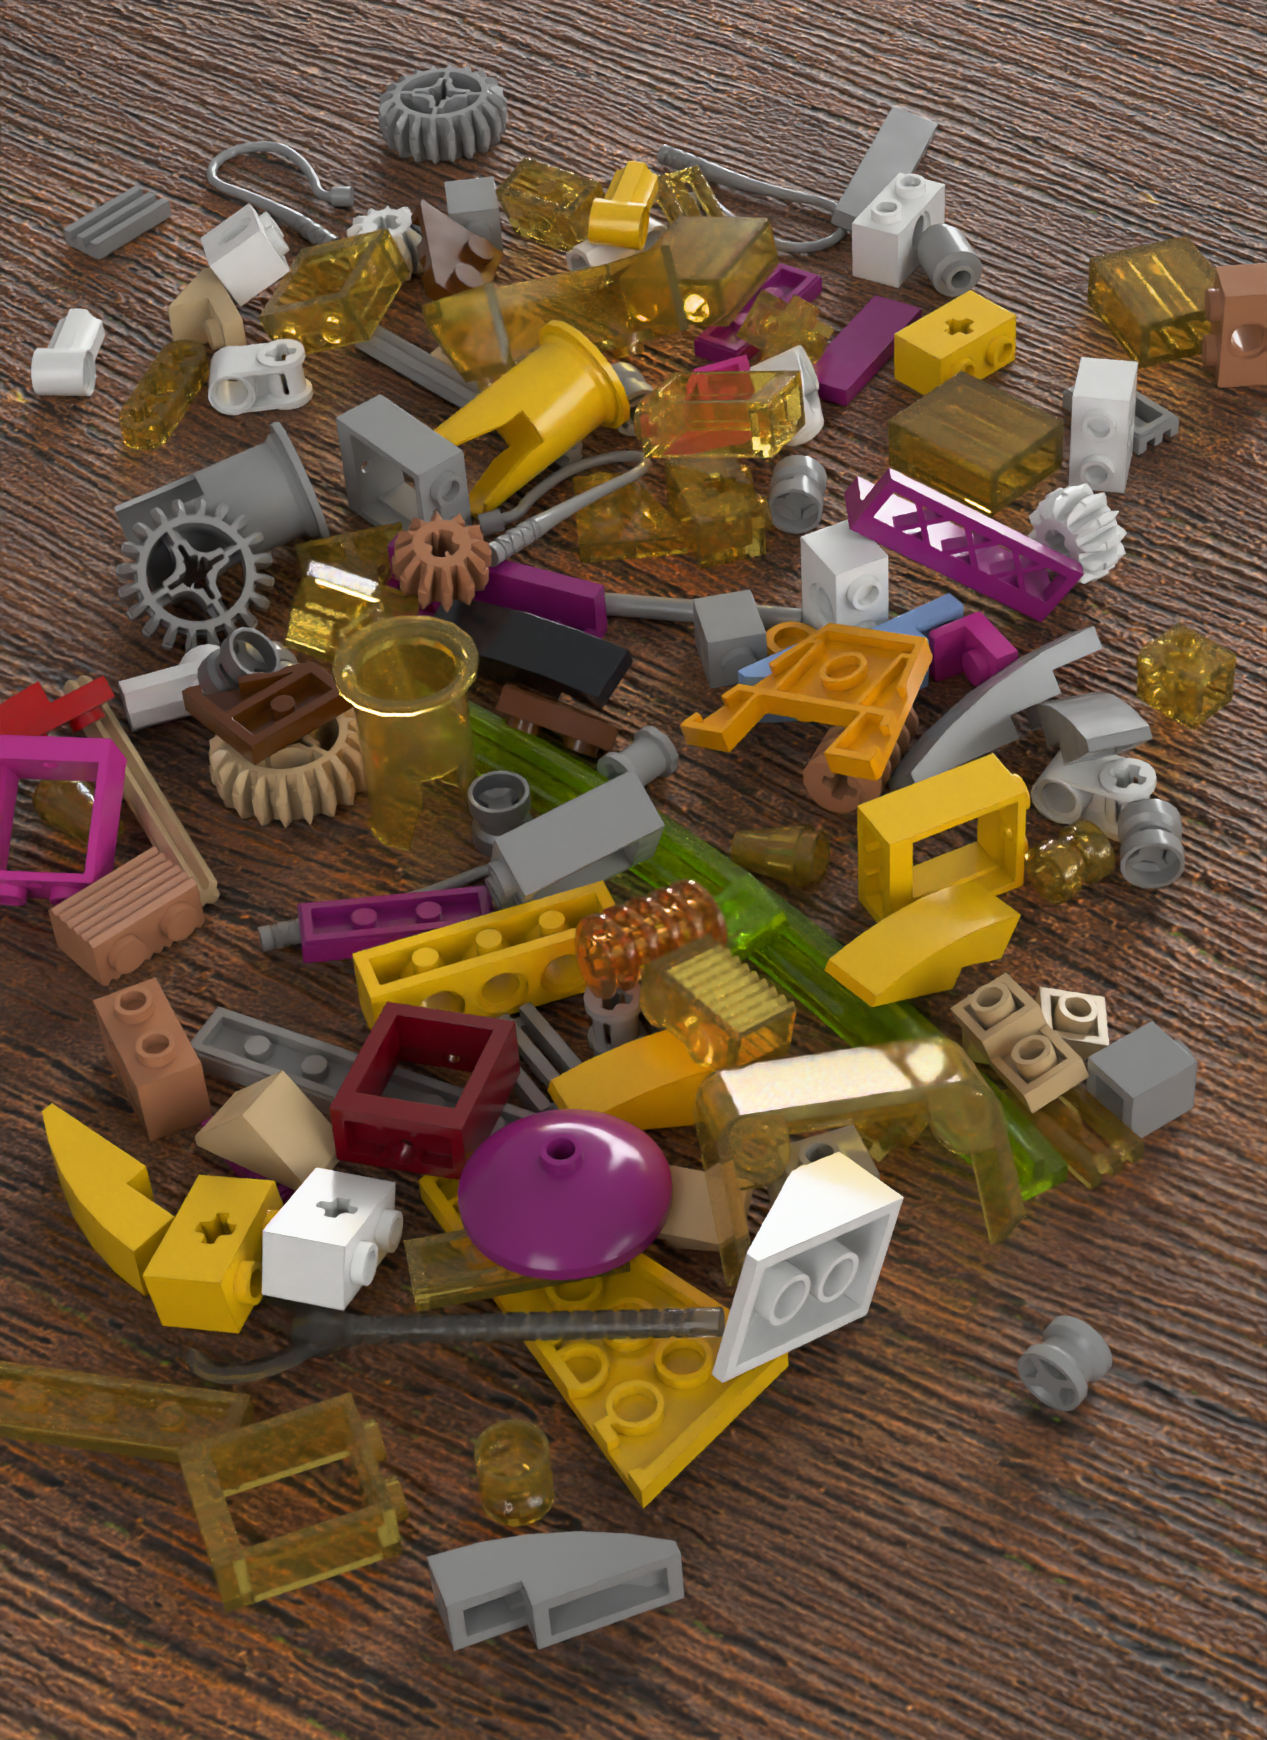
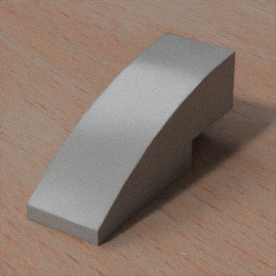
M588 1531L537 1533L478 1542L427 1557L434 1601L454 1651L526 1625L529 1626L539 1650L684 1598L681 1552L675 1541L628 1533Z

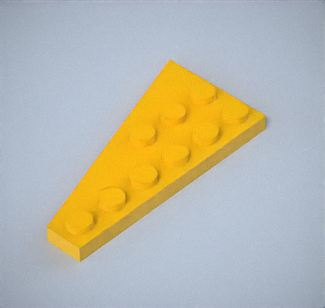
M424 1175L418 1180L423 1202L643 1509L789 1366L787 1352L722 1383L712 1375L730 1313L728 1308L643 1253L608 1272L580 1279L548 1280L512 1272L488 1259L476 1248L466 1234L461 1222L458 1205L459 1180Z

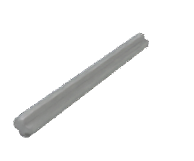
M367 321L363 327L357 326L354 331V335L357 337L355 346L360 351L460 409L488 388L373 321ZM579 441L554 461V463L564 467L581 460L584 456L581 453L583 443Z

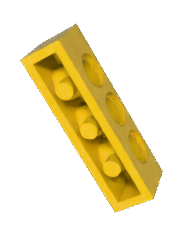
M603 880L352 954L360 1006L370 1031L386 1002L497 1018L506 1013L510 1015L519 1012V1007L529 1002L536 1007L583 993L592 981L601 976L620 974L630 977L625 921Z

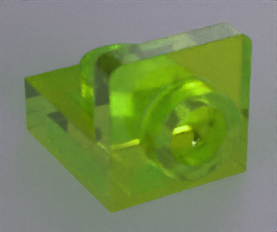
M750 872L686 917L699 940L690 947L698 962L712 979L723 973L736 991L748 984L737 964L790 927L783 911Z

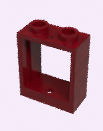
M386 1002L329 1107L337 1160L460 1180L468 1159L480 1144L491 1135L521 1073L515 1021ZM399 1061L472 1072L455 1108L381 1097ZM403 1140L410 1141L414 1146L407 1145Z

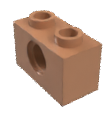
M1267 263L1216 266L1214 288L1206 289L1205 314L1207 321L1211 322L1210 334L1203 335L1201 340L1203 366L1212 367L1217 388L1267 385Z
M156 977L93 1000L106 1056L150 1142L199 1124L213 1116L201 1062Z

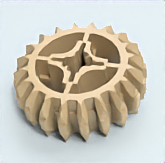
M353 706V708L256 765L252 764L219 736L215 735L214 738L209 740L210 749L208 755L211 781L213 785H216L217 793L223 799L225 807L235 808L241 819L256 816L261 826L267 825L274 819L281 820L285 828L289 826L292 820L304 819L311 825L313 817L321 813L334 817L337 804L353 805L354 794L366 790L368 775L372 774V765L374 763L371 733L366 727V721L362 720V717L358 714L356 706Z

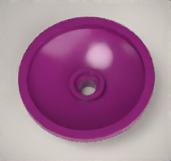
M557 1109L539 1112L502 1127L482 1142L473 1152L462 1171L458 1186V1205L461 1222L466 1234L476 1248L488 1259L512 1272L548 1280H570L595 1276L629 1262L650 1246L660 1234L670 1215L673 1198L669 1164L664 1153L650 1136L621 1118L583 1109Z

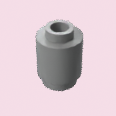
M935 224L928 227L920 235L917 243V259L939 293L945 296H959L971 290L977 284L982 273L981 261L958 228L947 224Z

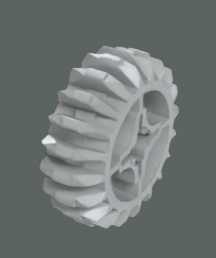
M452 65L439 69L432 66L431 70L427 71L416 69L412 76L402 75L398 77L397 83L387 85L386 92L380 96L378 120L380 131L383 133V140L387 141L390 150L398 151L400 157L408 158L413 156L415 162L420 163L424 160H432L434 164H437L440 160H450L454 163L455 159L461 157L472 159L475 152H488L489 145L499 143L500 135L506 132L507 102L506 97L503 95V88L498 86L496 78L487 77L485 71L472 72L469 66L461 69H455Z
M204 498L196 499L194 514L190 515L185 514L184 504L181 499L173 500L172 514L174 518L168 520L163 511L156 507L150 511L152 523L156 527L154 531L140 522H136L133 526V533L143 544L139 545L125 541L121 546V553L136 562L122 563L116 567V575L118 577L134 580V583L126 584L118 589L119 599L127 601L139 600L138 603L131 606L127 611V617L130 621L139 620L145 615L151 618L142 630V635L145 638L150 639L160 627L167 631L162 643V648L170 651L173 648L177 635L186 637L185 653L197 647V638H205L206 644L219 646L217 634L223 632L227 638L233 631L237 630L234 625L237 622L243 627L257 628L258 620L247 610L248 608L264 612L268 610L270 601L265 596L256 593L255 590H269L274 587V577L268 574L257 573L258 570L272 565V555L270 553L252 554V551L263 543V535L261 532H257L246 538L241 536L249 522L245 515L237 517L231 526L224 521L227 518L229 506L225 503H220L216 509L215 517L205 515L206 500ZM187 533L206 534L222 541L228 547L225 549L220 547L209 553L199 552L193 549L187 540L182 539L180 535ZM164 543L170 553L169 558L174 565L175 571L168 579L162 582L160 588L150 592L146 570L151 557ZM184 560L188 566L197 565V571L200 566L206 568V570L212 568L206 574L205 587L207 592L203 588L194 589V583L191 588L187 587L184 583L179 585L185 579L186 567ZM239 561L243 571L244 588L237 602L227 610L221 601L222 595L217 588L216 581L228 572L230 566ZM182 600L192 601L198 604L205 614L208 613L211 619L205 621L184 620L170 614L162 607L167 604L171 606Z

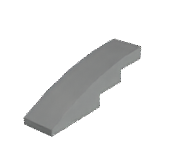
M1091 626L1065 634L1018 658L966 694L920 737L899 762L887 782L890 790L906 787L933 777L1019 739L1010 715L1061 694L1052 670L1102 649L1103 647L1095 627Z
M1095 691L1038 703L1026 708L1030 730L1043 729L1047 748L1060 746L1064 766L1123 754L1152 739L1150 726L1130 705L1109 693Z

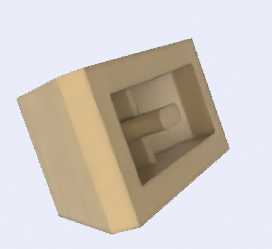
M283 1070L235 1092L195 1136L196 1146L295 1191L298 1190L316 1167L332 1170L340 1161L336 1158L331 1123Z

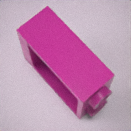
M0 735L1 905L22 906L26 904L27 898L50 899L51 904L58 905L113 871L127 759L112 739ZM19 779L96 782L84 874L6 871Z

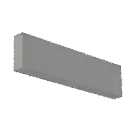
M893 106L838 202L831 223L852 232V222L898 173H915L934 138L938 123Z

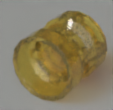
M1079 819L1062 828L1057 840L1046 839L1029 848L1025 853L1024 866L1027 876L1036 891L1048 902L1059 905L1078 895L1083 883L1094 884L1110 875L1115 869V856L1108 838L1101 829L1089 820Z
M519 1419L502 1420L485 1429L479 1435L474 1446V1461L476 1474L479 1477L481 1505L487 1516L499 1524L512 1527L529 1525L541 1519L551 1509L555 1499L553 1473L550 1469L549 1441L542 1429L533 1423Z

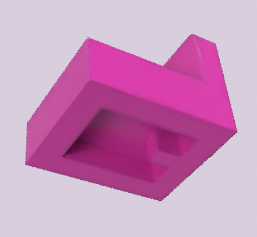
M980 611L933 629L928 634L929 647L933 656L929 665V674L936 682L964 672L972 685L979 686L1018 659V650Z

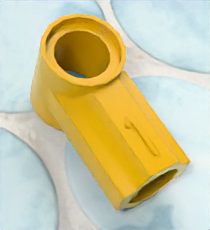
M628 161L624 168L616 170L605 198H595L591 207L588 226L590 244L643 250L648 235L649 212L658 193V175L652 173L646 163Z

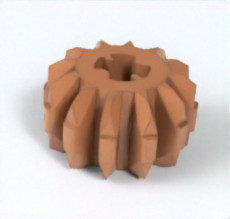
M436 510L430 522L427 523L413 517L409 525V531L398 532V537L395 540V554L392 557V573L395 574V579L400 581V589L404 597L418 595V601L422 609H425L433 601L441 602L443 608L448 612L453 600L456 599L470 606L472 599L475 597V591L485 590V585L489 581L488 567L491 566L492 552L489 548V543L483 541L480 525L465 527V521L461 513L450 521L442 520V517Z

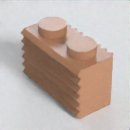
M156 846L151 847L48 910L57 947L103 986H109L112 979L119 980L121 974L135 971L145 959L150 960L153 953L160 954L164 946L171 947L173 941L186 939L193 933L196 927L201 928L205 921L198 885L193 876L189 877L185 870L181 871L178 864L174 865L170 858L167 859L163 852L159 853Z

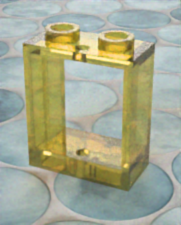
M388 228L303 248L290 266V272L285 274L258 318L271 341L279 339L297 340L303 344L305 355L369 341L410 270ZM316 334L321 335V337L324 338L325 341L318 339ZM283 354L282 360H285L286 355Z
M801 370L674 372L640 401L635 411L634 429L637 438L642 440L644 458H773L805 425Z
M351 1392L176 1449L188 1497L226 1612L403 1553L397 1522L409 1519L406 1500L396 1474L383 1478L378 1463L386 1461L387 1455L379 1427L374 1417L361 1421ZM347 1457L366 1508L244 1549L241 1548L225 1497Z

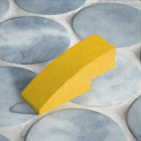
M974 880L950 886L912 902L860 934L828 960L824 971L871 1007L953 989L962 967L1002 958L1021 914Z
M746 1015L708 1019L666 1029L625 1043L591 1058L552 1079L547 1091L558 1109H583L606 1113L621 1118L641 1130L694 1125L700 1108L704 1104L759 1100L776 1057Z
M51 1103L42 1111L60 1186L71 1213L91 1246L114 1272L143 1296H146L149 1292L142 1275L175 1216L155 1203L147 1167Z

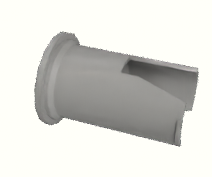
M274 422L269 425L270 434L267 435L264 443L114 507L127 541L139 545L143 543L133 533L135 523H143L154 531L156 527L152 523L150 511L158 507L163 511L166 518L171 520L174 518L172 514V501L181 499L186 515L194 514V505L197 498H204L206 500L205 515L215 517L216 509L220 503L227 504L229 509L224 522L230 526L237 517L245 515L249 522L241 536L246 538L253 533L261 532L264 537L263 543L252 551L253 555L268 552L304 535L317 537L321 543L330 540V535L307 473L280 422ZM187 533L180 535L182 539L187 540L193 549L199 552L209 553L220 547L222 549L228 547L222 541L206 534ZM164 543L155 551L146 570V577L152 592L160 588L162 582L168 579L175 571L174 565L169 558L170 553ZM184 560L186 567L185 579L179 585L184 583L186 586L205 579L206 574L212 568L206 570V568L200 566L197 571V565L188 566ZM238 561L237 563L233 564V565L230 566L229 568H231V567H233V566H235V565L240 564V562Z

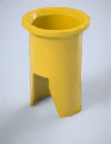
M551 320L539 331L540 347L434 429L436 433L455 446L496 429L509 445L507 449L493 459L469 493L471 515L479 520V514L496 509L598 426L603 425L604 427L617 429L630 419V404L624 386L613 367L586 336L564 321Z

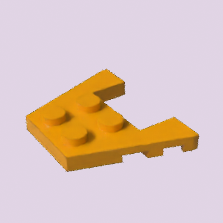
M828 623L768 663L772 674L754 686L737 684L721 695L724 702L723 707L704 720L696 712L680 724V728L687 745L730 753L765 714L791 717L800 722L813 721L844 727L845 730L824 752L831 773L877 781L884 772L933 656L926 637Z

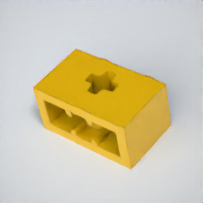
M971 290L967 291L894 334V378L938 404L944 403L1015 360L1016 315Z
M198 1175L142 1275L162 1326L240 1333L253 1306L257 1305L263 1298V1230L284 1206L275 1181Z

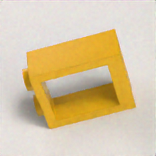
M992 753L858 805V900L878 923L922 897L972 880L979 883L995 896L1023 886L1024 857L1028 855L1029 851L1025 835L1026 810L1030 807V795L1023 779L1016 773L1011 774ZM978 818L976 842L913 866L914 842Z

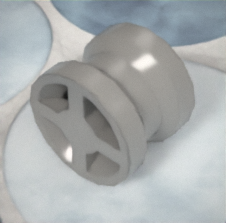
M1063 1315L1057 1316L1043 1331L1042 1344L1031 1345L1018 1359L1017 1370L1022 1382L1035 1397L1051 1408L1065 1412L1073 1411L1087 1396V1383L1099 1381L1112 1367L1113 1357L1107 1343L1090 1325L1078 1318Z

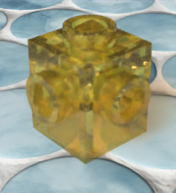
M762 289L736 336L762 350L757 359L759 362H763L801 345L811 363L814 364L823 356L827 342L835 329L817 320L816 318L821 309L799 296L793 294L789 303Z
M1178 622L1157 639L1149 640L1139 651L1136 661L1138 669L1136 698L1194 730L1232 701L1236 653Z

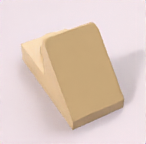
M211 267L204 268L169 306L168 314L175 348L183 350L209 343L212 350L227 346L247 345L243 319L223 283Z

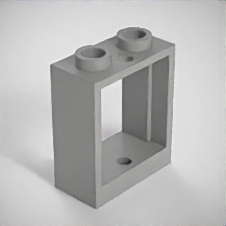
M381 394L336 417L349 508L392 539L400 531H409V525L413 517L428 523L431 521V517L436 510L442 517V520L450 521L461 513L465 521V527L472 525L463 450ZM367 461L366 466L361 469L362 464ZM403 472L414 479L415 489L404 482Z
M632 769L495 838L491 861L487 864L491 876L485 878L486 886L498 909L503 910L602 880L606 881L653 857L665 824L635 770Z

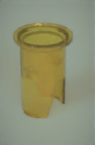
M396 616L365 626L351 634L335 653L332 667V676L340 696L354 706L371 816L368 818V822L373 835L387 847L393 846L408 852L411 848L423 805L421 783L440 778L441 782L458 787L469 811L468 788L477 779L467 690L477 677L479 653L468 633L452 622L431 616Z

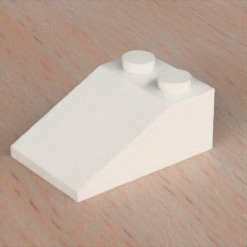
M841 1152L834 1153L808 1165H802L791 1171L746 1254L712 1375L723 1383L867 1315L904 1197Z

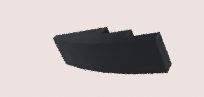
M455 599L448 612L440 605L416 640L418 648L504 686L511 681L517 684L521 683L555 699H558L563 692L600 709L604 708L633 663L628 649L529 613L473 600L469 606Z

